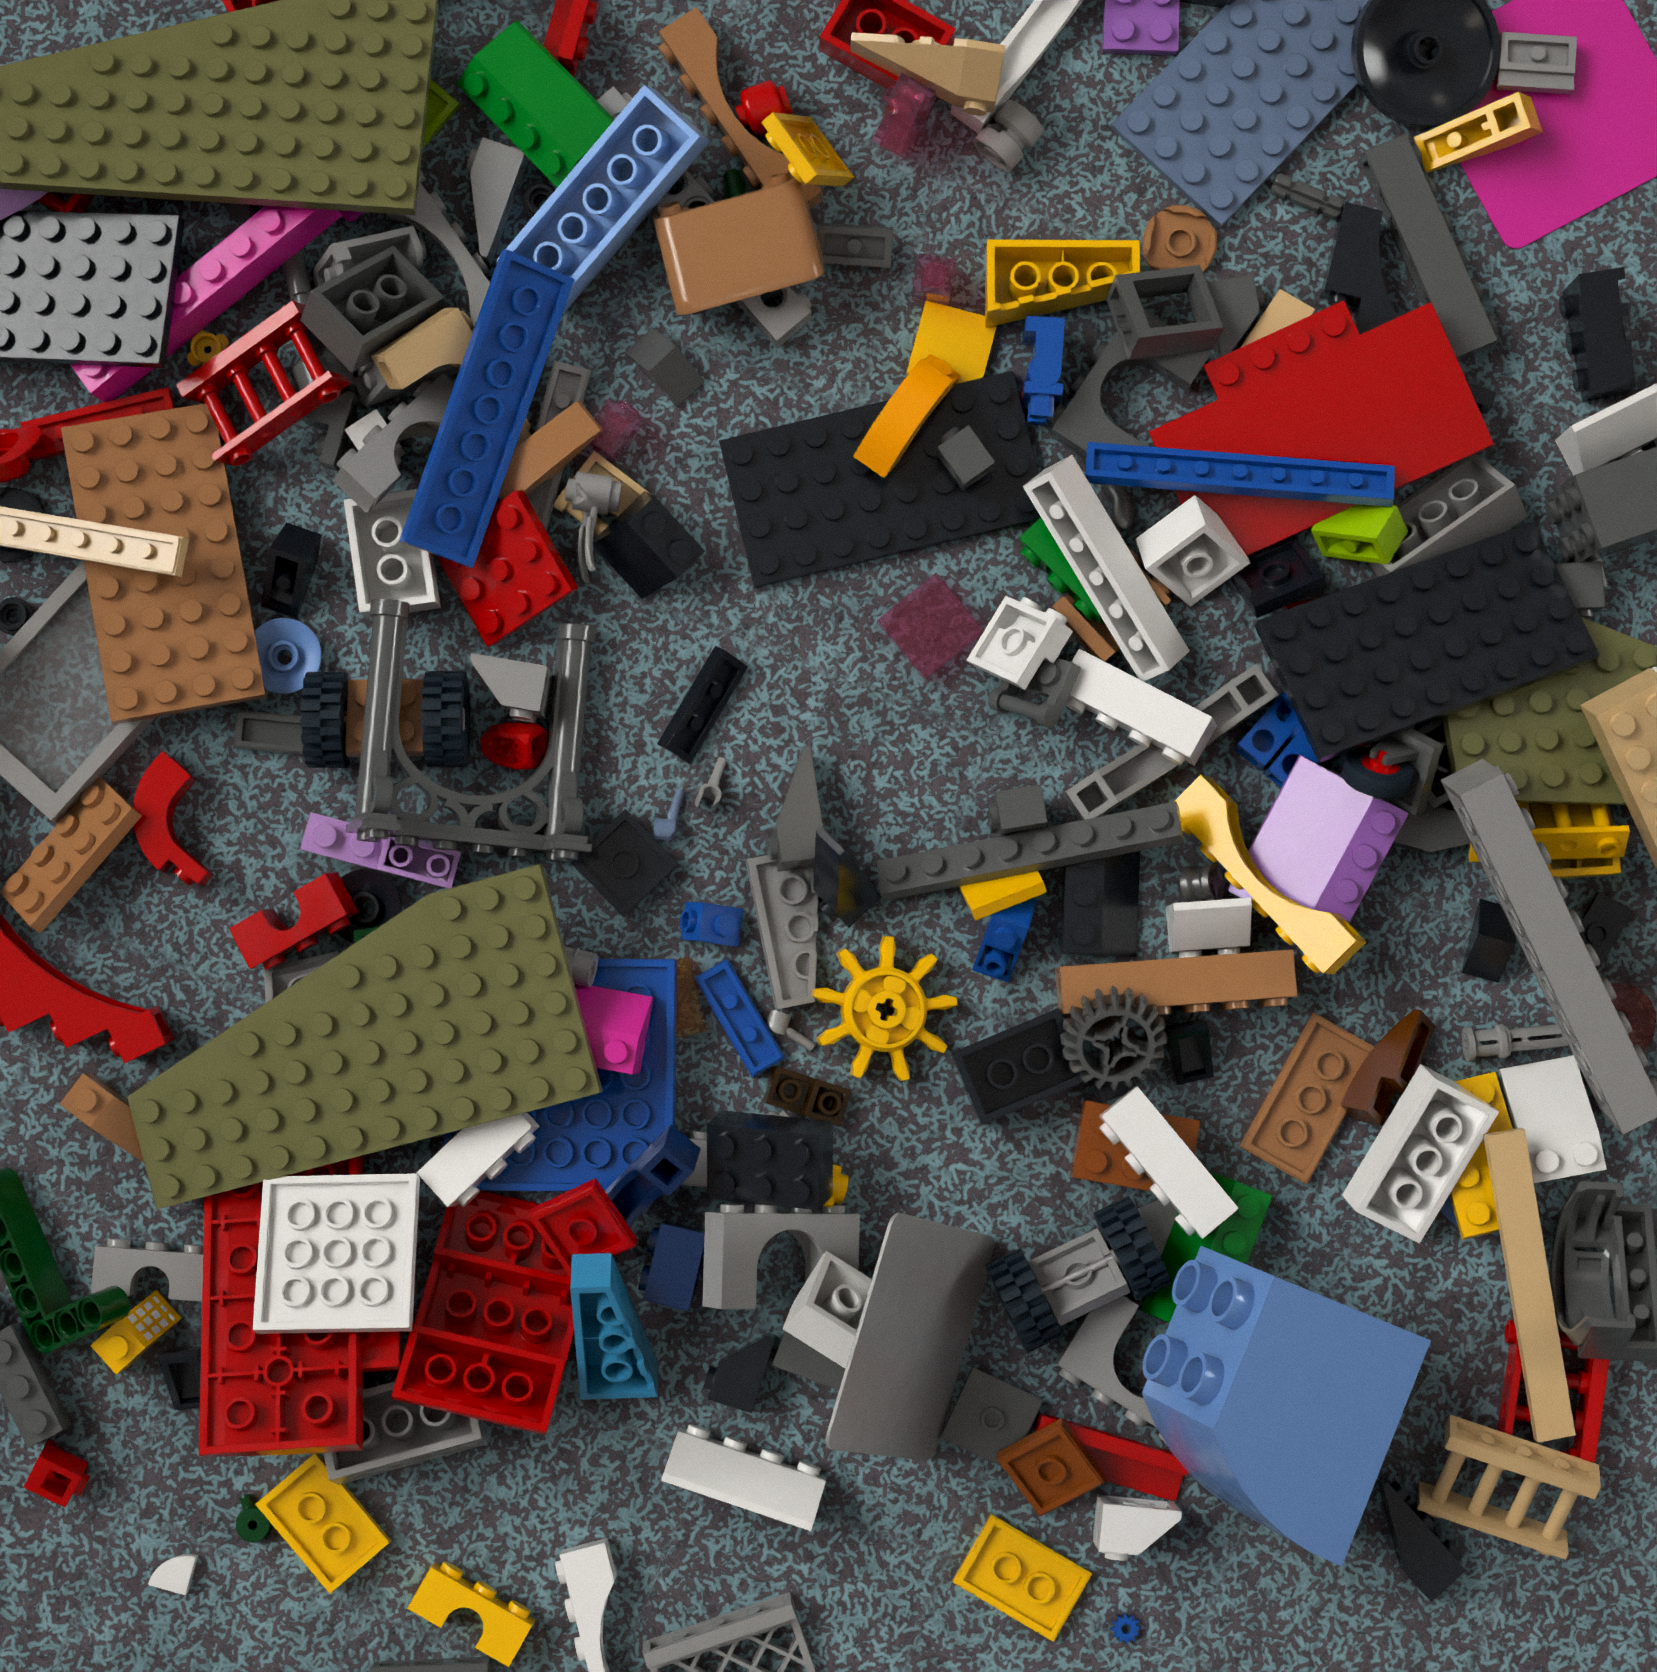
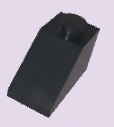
M286 522L270 547L261 603L262 607L294 618L298 617L318 563L322 534Z
M768 1333L722 1357L717 1367L709 1366L703 1388L710 1390L708 1400L752 1413L776 1335Z

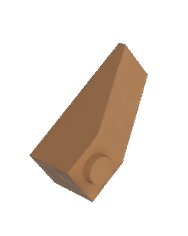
M83 1073L61 1101L60 1105L87 1126L144 1163L128 1099L95 1074Z

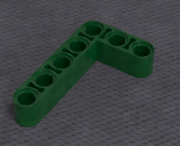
M1 1168L0 1270L33 1346L41 1353H50L127 1317L130 1311L129 1298L125 1291L118 1286H110L74 1302L72 1301L20 1177L12 1168Z

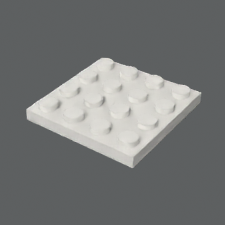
M418 1174L282 1176L271 1180H263L253 1331L256 1334L412 1331L420 1177Z

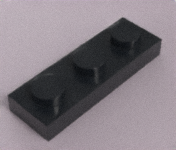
M715 646L657 744L682 761L691 764L748 666L726 650Z

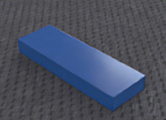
M728 959L694 978L752 1077L785 1058Z

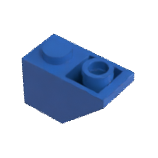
M1029 899L990 916L972 969L973 971L1009 982L1029 930L1037 903L1036 899Z

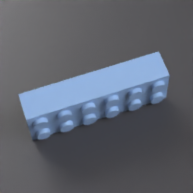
M643 85L505 250L508 249L575 279L563 311L564 314L711 140L657 90Z

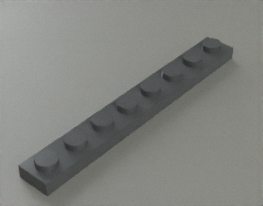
M1175 801L877 861L879 893L883 901L1182 843L1184 839L1179 806Z

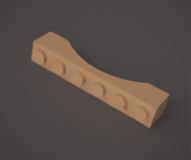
M695 7L660 30L661 45L658 46L660 54L669 66L674 63L682 73L679 77L681 85L690 97L695 94L703 104L699 108L702 116L711 128L715 125L718 126L724 135L720 141L730 157L738 156L745 167L741 169V172L748 184L753 189L757 186L762 189V186L769 182V175L789 170L787 165L790 162L786 156L765 146L751 135L730 109L718 79V38L699 9ZM802 183L809 209L823 201V192L818 185Z

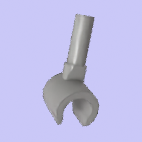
M718 757L711 778L707 784L702 785L695 799L696 807H698L701 798L707 797L713 802L710 812L715 811L722 794L719 789V781L727 762L725 758Z
M771 1010L767 1021V1027L770 1031L792 1039L809 1051L814 1048V1042L796 1030L788 1028L791 1015Z

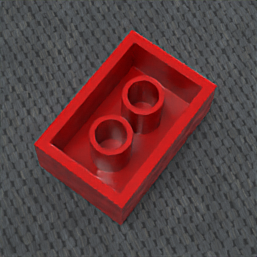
M841 0L819 37L820 52L917 106L926 91L850 52L852 32L897 35L902 37L905 43H913L914 40H919L920 36L933 37L935 42L941 45L953 46L956 28L907 0Z

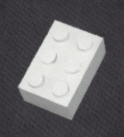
M417 489L388 493L368 513L352 499L344 500L359 613L365 619L372 618L369 616L372 599H393L408 602L410 604L409 613L441 608L433 554L399 541Z

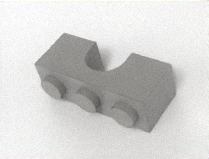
M107 1238V1245L95 1246L91 1293L110 1286H118L125 1291L127 1296L137 1294L138 1280L141 1273L147 1267L153 1266L161 1269L169 1280L168 1299L202 1302L203 1245L184 1244V1251L169 1250V1242L146 1241L145 1248L130 1247V1239Z

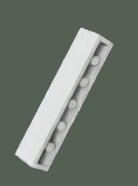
M1073 455L1044 469L1023 485L1024 490L1138 679L1144 682L1170 670L1190 650Z

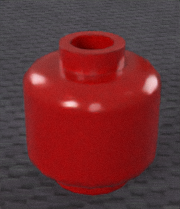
M772 80L743 89L740 93L741 105L735 106L740 123L744 128L750 126L751 131L757 136L768 133L761 122L772 112L793 114L784 86H777Z

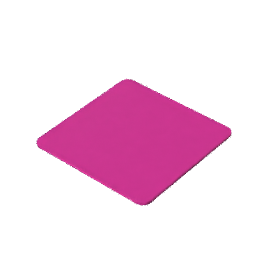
M1513 0L1492 11L1498 26L1499 36L1501 32L1577 37L1575 86L1571 95L1496 90L1498 73H1496L1487 94L1479 104L1468 112L1475 111L1516 92H1521L1531 97L1543 133L1510 147L1459 163L1503 243L1509 248H1523L1657 177V59L1623 0Z

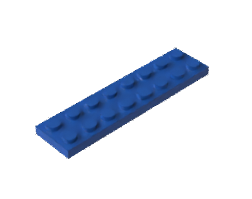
M508 249L501 251L399 541L465 567L473 568L575 280L574 278Z

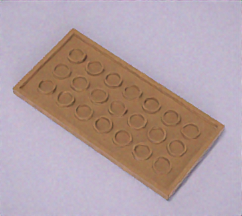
M206 404L61 427L76 519L189 539L182 577L84 561L112 724L267 698L226 467L224 463L214 461L211 455L222 447L220 433Z

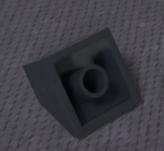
M646 491L593 540V548L641 599L677 579L705 552L662 503Z

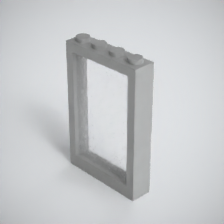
M84 560L0 651V775L54 822H58L62 816L69 812L81 798L84 790L91 786L99 776L102 777L156 718L115 725L111 722Z

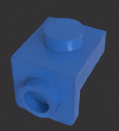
M686 902L685 909L680 917L681 939L739 947L743 909L702 902Z

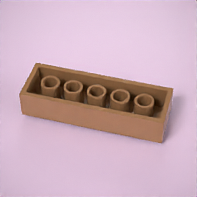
M1293 949L1063 966L1055 969L1058 1008L1061 1014L1067 1015L1068 1018H1072L1069 1011L1071 1006L1083 1008L1081 1004L1082 995L1093 1000L1096 998L1095 991L1097 988L1102 991L1103 996L1109 995L1112 985L1117 988L1119 995H1122L1128 987L1133 990L1134 998L1143 993L1147 997V1005L1154 1003L1157 1006L1158 1015L1171 1014V1007L1182 1006L1183 1013L1210 1011V1004L1216 1003L1221 1004V1011L1249 1008L1248 1001L1259 1000V1008L1288 1005L1287 998L1297 996Z

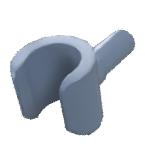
M676 789L667 819L655 818L654 838L656 840L670 841L675 837L676 820L685 791Z

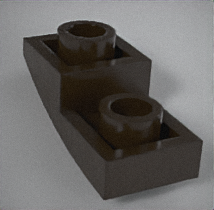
M774 1066L763 1102L817 1120L833 1121V1125L840 1127L852 1090Z

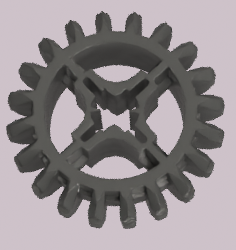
M1112 985L1109 995L1103 996L1102 991L1097 988L1095 999L1090 1000L1082 995L1081 1004L1083 1008L1071 1006L1069 1011L1072 1018L1064 1019L1063 1028L1066 1032L1060 1035L1061 1044L1065 1046L1062 1050L1063 1056L1066 1060H1070L1069 1066L1072 1072H1080L1081 1080L1085 1083L1094 1078L1095 1086L1100 1089L1106 1081H1109L1110 1088L1115 1091L1118 1082L1124 1081L1125 1085L1131 1088L1133 1077L1137 1076L1145 1081L1147 1076L1144 1069L1156 1071L1158 1065L1155 1058H1164L1165 1051L1162 1045L1166 1044L1167 1035L1163 1031L1165 1027L1163 1017L1157 1016L1159 1012L1154 1003L1147 1005V997L1143 993L1134 998L1133 990L1128 987L1122 995H1119L1117 988ZM1128 1017L1142 1025L1145 1029L1143 1037L1136 1035L1135 1031L1128 1029ZM1118 1033L1120 1034V1038L1117 1039V1038L1115 1037V1040H1114V1041H1109V1044H1108V1041H1107L1108 1038H1111V1039H1112V1036H1115V1035L1118 1036ZM1083 1040L1091 1041L1092 1046L1099 1048L1100 1058L1092 1056L1082 1046Z

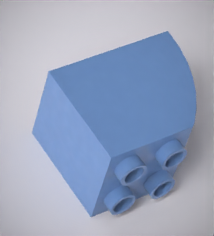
M1200 1246L1195 1260L1186 1262L1175 1277L1172 1298L1177 1306L1166 1333L1156 1336L1149 1344L1144 1355L1143 1374L1147 1381L1142 1394L1155 1426L1178 1461L1212 1495L1305 1550L1334 1564L1343 1566L1431 1340Z

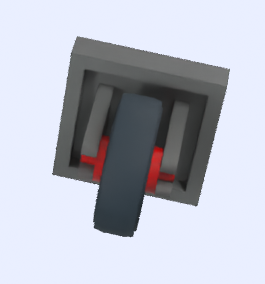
M1412 728L1349 752L1344 761L1342 777L1356 791L1373 796L1374 799L1384 798L1417 816L1425 812L1443 745Z

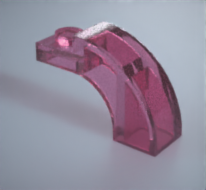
M901 72L896 84L888 86L882 98V101L887 103V108L871 141L904 159L910 158L933 109L936 91Z

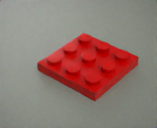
M523 489L515 490L495 504L473 568L465 567L436 555L487 647L497 645L579 589Z

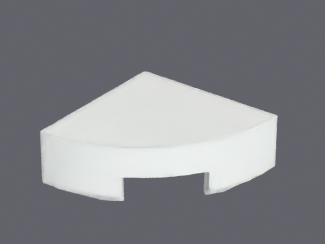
M183 1554L167 1560L154 1571L148 1585L186 1595L190 1587L198 1555Z

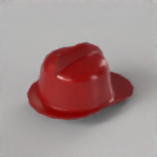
M25 426L0 430V483L22 478L28 472L30 464L27 451L39 441L42 435L41 428L38 426Z

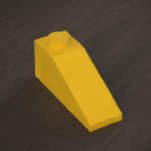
M1516 92L1414 137V140L1421 152L1425 172L1429 173L1510 147L1543 133L1531 97L1521 92Z

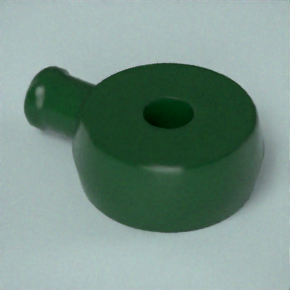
M251 1494L239 1497L243 1510L236 1518V1531L238 1535L250 1543L263 1541L270 1534L272 1524L259 1508L254 1506ZM251 1520L257 1522V1528L251 1527Z

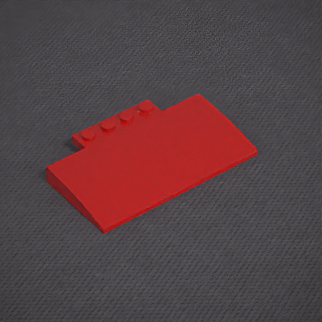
M1345 301L1336 303L1204 364L1203 367L1218 400L1149 431L1155 447L1392 465L1395 466L1394 490L1494 445L1431 302L1362 334H1359ZM1175 490L1181 505L1196 495L1217 513L1247 556L1312 528L1314 524L1356 505Z
M364 1155L286 1176L364 1175ZM263 1182L204 1197L199 1456H266L363 1451V1372L399 1370L402 1361V1331L256 1334L253 1331Z

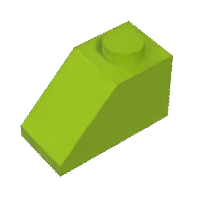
M1356 504L1314 524L1311 532L1322 556L1388 565L1408 530L1397 505L1392 504V507Z

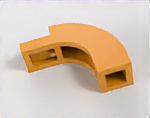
M929 354L925 359H921L889 399L853 457L885 478L901 460L923 423L940 401L955 386L961 374L953 370L946 361L938 359L932 354Z

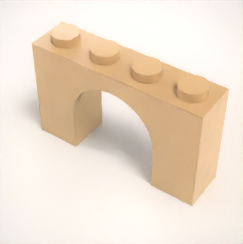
M444 308L370 356L390 389H404L439 366L448 364L460 370L474 325L469 316L464 311H460L459 308ZM527 418L523 424L515 449L531 436L528 431L531 427Z

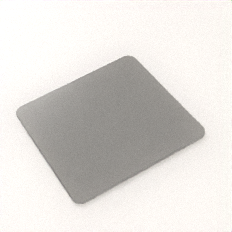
M899 1212L892 1216L887 1226L827 1430V1448L837 1451L917 1460H929L934 1455L987 1275L985 1264L991 1261L995 1247V1240L992 1236Z

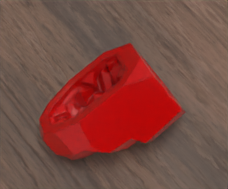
M506 722L504 724L491 725L480 737L482 753L494 764L514 769H534L541 763L545 755L549 738L548 730L538 724Z

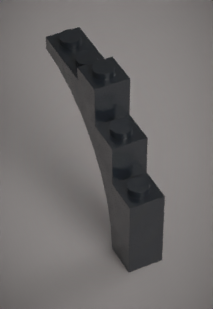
M1346 202L1339 215L1320 298L1328 299V304L1331 306L1343 300L1348 309L1350 305L1356 306L1353 321L1359 334H1362L1398 316L1388 298L1380 266L1379 235L1383 211ZM1468 383L1480 413L1486 414L1493 407L1496 392Z

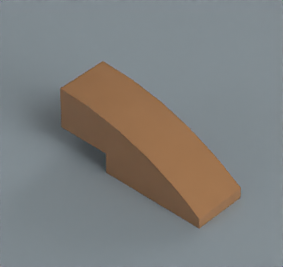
M576 401L514 450L498 495L501 500L515 490L522 489L528 497L545 480L552 479L603 431L581 401Z

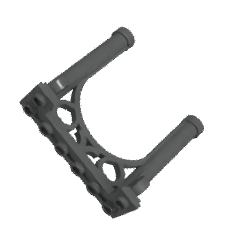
M372 599L369 616L373 618L355 816L352 817L351 823L346 825V832L357 833L356 840L365 842H380V839L388 840V837H394L395 844L402 846H418L419 840L433 842L434 849L456 850L458 844L471 846V853L491 855L494 854L495 848L509 850V857L529 859L532 853L546 854V861L563 863L568 862V860H578L580 854L591 852L592 844H587L588 836L578 835L583 821V802L581 798H578L590 650L591 645L595 644L596 628L570 623L558 625L549 739L545 755L538 768L523 783L508 791L492 795H468L451 791L432 782L414 766L403 748L399 733V711L410 604L393 599ZM392 755L400 769L407 776V778L395 784H392V778L390 777ZM549 773L547 803L545 804L544 800L534 793L532 789ZM413 784L420 788L428 800L425 811L421 814L407 813L400 809L397 803V796L401 789ZM518 797L524 798L536 809V819L530 826L513 824L507 816L508 805ZM438 798L444 800L441 807L453 813L457 826L424 822L437 811ZM499 804L496 809V819L500 827L505 831L474 828L476 820L480 815L492 812V805ZM462 805H465V806H476V807L470 809V810L467 812L466 809L464 808V806H462ZM544 826V835L534 834Z

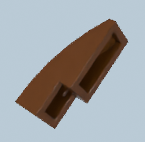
M1414 1009L1399 1021L1378 1042L1352 1079L1340 1105L1355 1120L1382 1126L1394 1093H1403L1422 1062L1435 1025L1422 1010Z

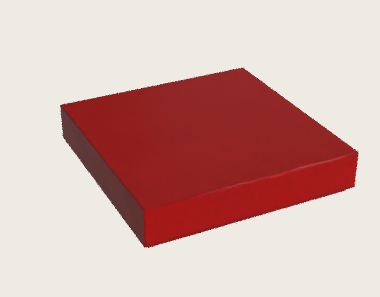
M597 1178L530 1209L528 1214L529 1219L569 1277L571 1276L572 1254L612 1253V1256H615L635 1247L637 1242L636 1236Z

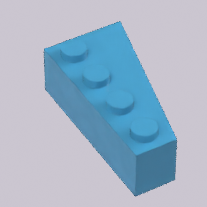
M612 1253L572 1254L570 1290L580 1400L658 1397V1361Z

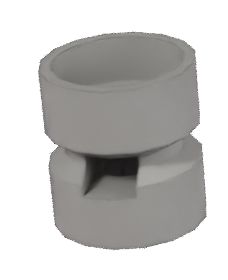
M1007 100L994 115L995 124H986L973 139V143L978 151L994 166L1006 173H1010L1023 158L1022 149H1030L1044 133L1043 126L1037 118L1025 107L1013 100Z

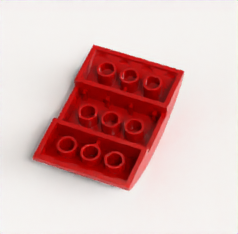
M480 1190L478 1195L464 1207L459 1203L457 1206L446 1208L433 1252L431 1269L415 1323L412 1324V1331H410L391 1399L543 1435L547 1434L575 1335L570 1290L571 1276H568L528 1217L530 1209L540 1204Z

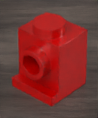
M48 1439L23 1488L66 1508L72 1494L78 1497L81 1496L90 1478V1475L84 1473L89 1462L54 1446L55 1442Z

